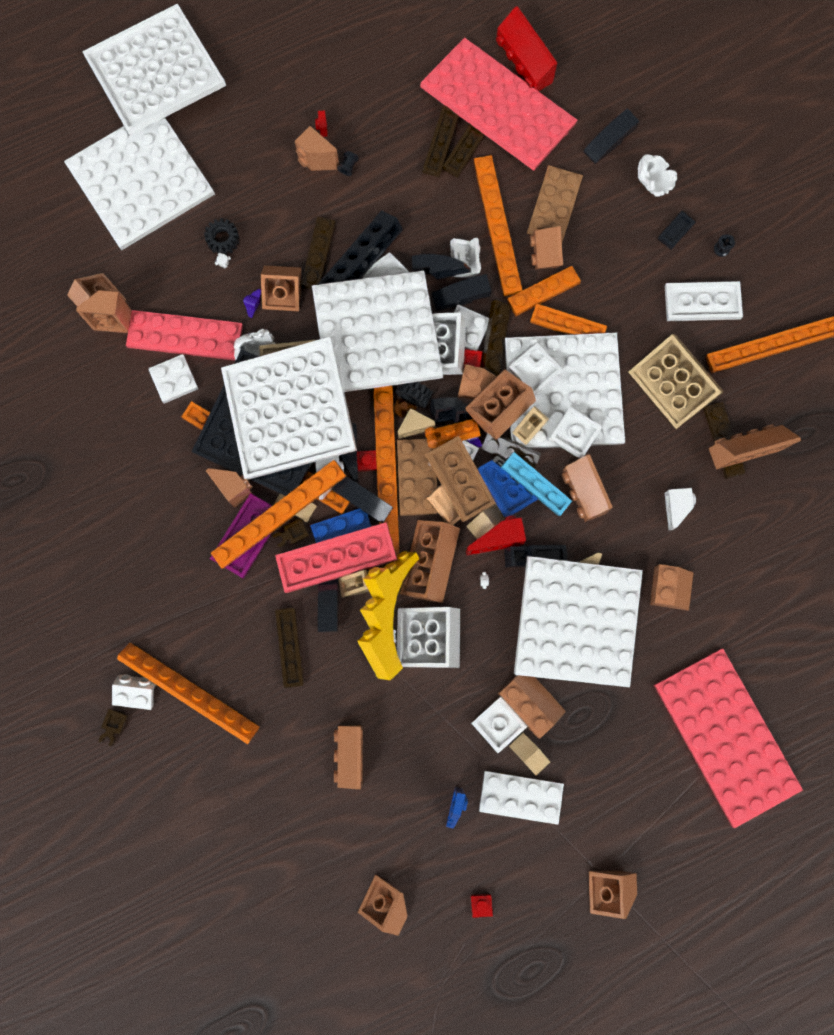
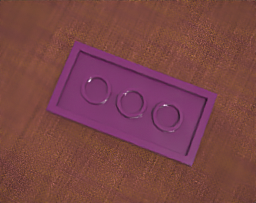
M250 493L217 548L272 506ZM271 534L225 568L244 579ZM211 556L210 559L217 563L214 557Z

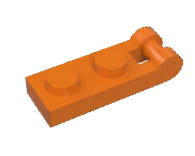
M474 419L436 429L429 427L425 430L427 444L430 448L439 447L457 436L460 437L461 441L481 436L478 424Z

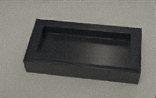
M681 211L657 239L672 250L696 222Z

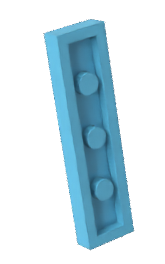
M515 452L501 466L512 478L522 484L530 493L534 494L556 515L561 516L572 502V500Z

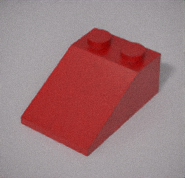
M516 516L505 517L504 521L469 545L465 552L466 556L501 550L512 546H522L526 541L522 518H516Z

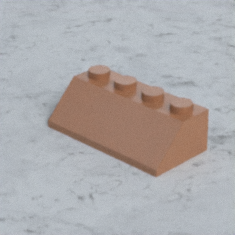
M774 424L763 427L762 431L754 429L748 431L747 435L744 436L742 433L731 436L730 440H726V438L716 440L715 445L710 447L709 451L717 470L779 452L800 442L801 439L785 426L774 427Z
M417 521L410 552H416L420 559L412 566L404 578L400 592L401 595L443 603L460 528L445 522Z

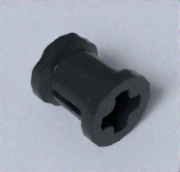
M345 151L343 154L344 158L341 164L337 166V170L346 176H351L353 173L352 169L359 160V157L351 151Z
M729 234L722 235L714 245V253L719 257L727 256L735 245L734 237Z

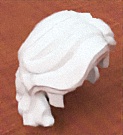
M646 154L638 165L639 181L645 185L651 194L657 197L664 195V193L668 194L669 190L675 187L677 180L676 171L667 170L669 164L661 156Z
M261 329L258 332L244 334L237 338L234 342L235 361L241 349L260 357L259 346L276 344L272 342L274 337L269 333L270 331Z

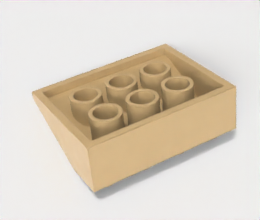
M675 334L668 337L629 371V374L676 429L724 392Z

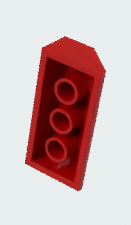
M517 6L498 27L496 41L500 47H503L507 58L510 61L512 60L518 74H522L529 87L540 91L553 83L557 61Z

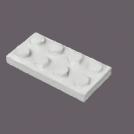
M740 281L665 284L667 321L737 320L743 317Z
M485 771L479 812L559 824L564 784Z

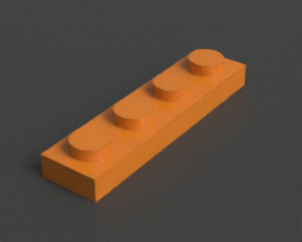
M570 266L507 298V302L511 305L515 316H518L535 307L536 303L541 304L577 286L581 280L573 266Z
M537 303L530 321L532 324L567 335L605 333L607 328L606 325Z

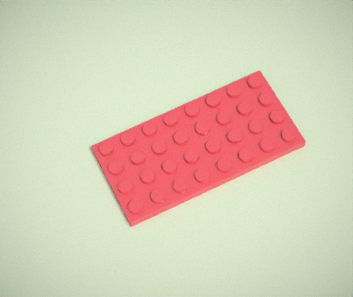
M466 38L430 72L420 85L422 89L533 171L577 123L576 118L535 88H530L524 80Z
M723 648L654 685L732 828L742 825L803 791Z

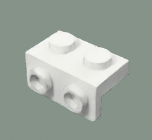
M473 238L471 241L452 239L450 241L451 257L464 262L471 268L470 273L454 277L467 279L475 277L481 270L479 239Z
M127 674L118 675L112 684V705L151 710L156 684L145 677H133Z

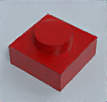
M325 110L318 111V118L315 119L316 130H320L322 137L328 136Z
M465 349L464 368L465 364L480 368L483 352Z
M376 450L357 451L358 472L377 471Z
M491 894L471 895L472 918L493 916Z

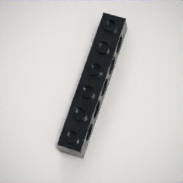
M381 210L317 285L361 279L402 232L403 228L398 219Z

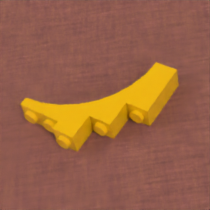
M401 552L397 555V561L387 564L384 568L374 567L363 578L373 598L369 599L365 603L366 605L360 609L370 629L363 633L358 643L378 679L391 680L403 669L394 643L393 617L397 595L402 582L412 566L420 559L416 552Z

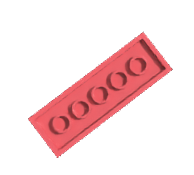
M132 310L126 346L134 349L235 360L234 342L242 336L243 324Z
M387 523L275 555L285 593L397 561Z

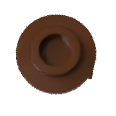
M398 399L394 406L395 413L401 418L407 416L410 408L416 411V405L407 403L403 399Z

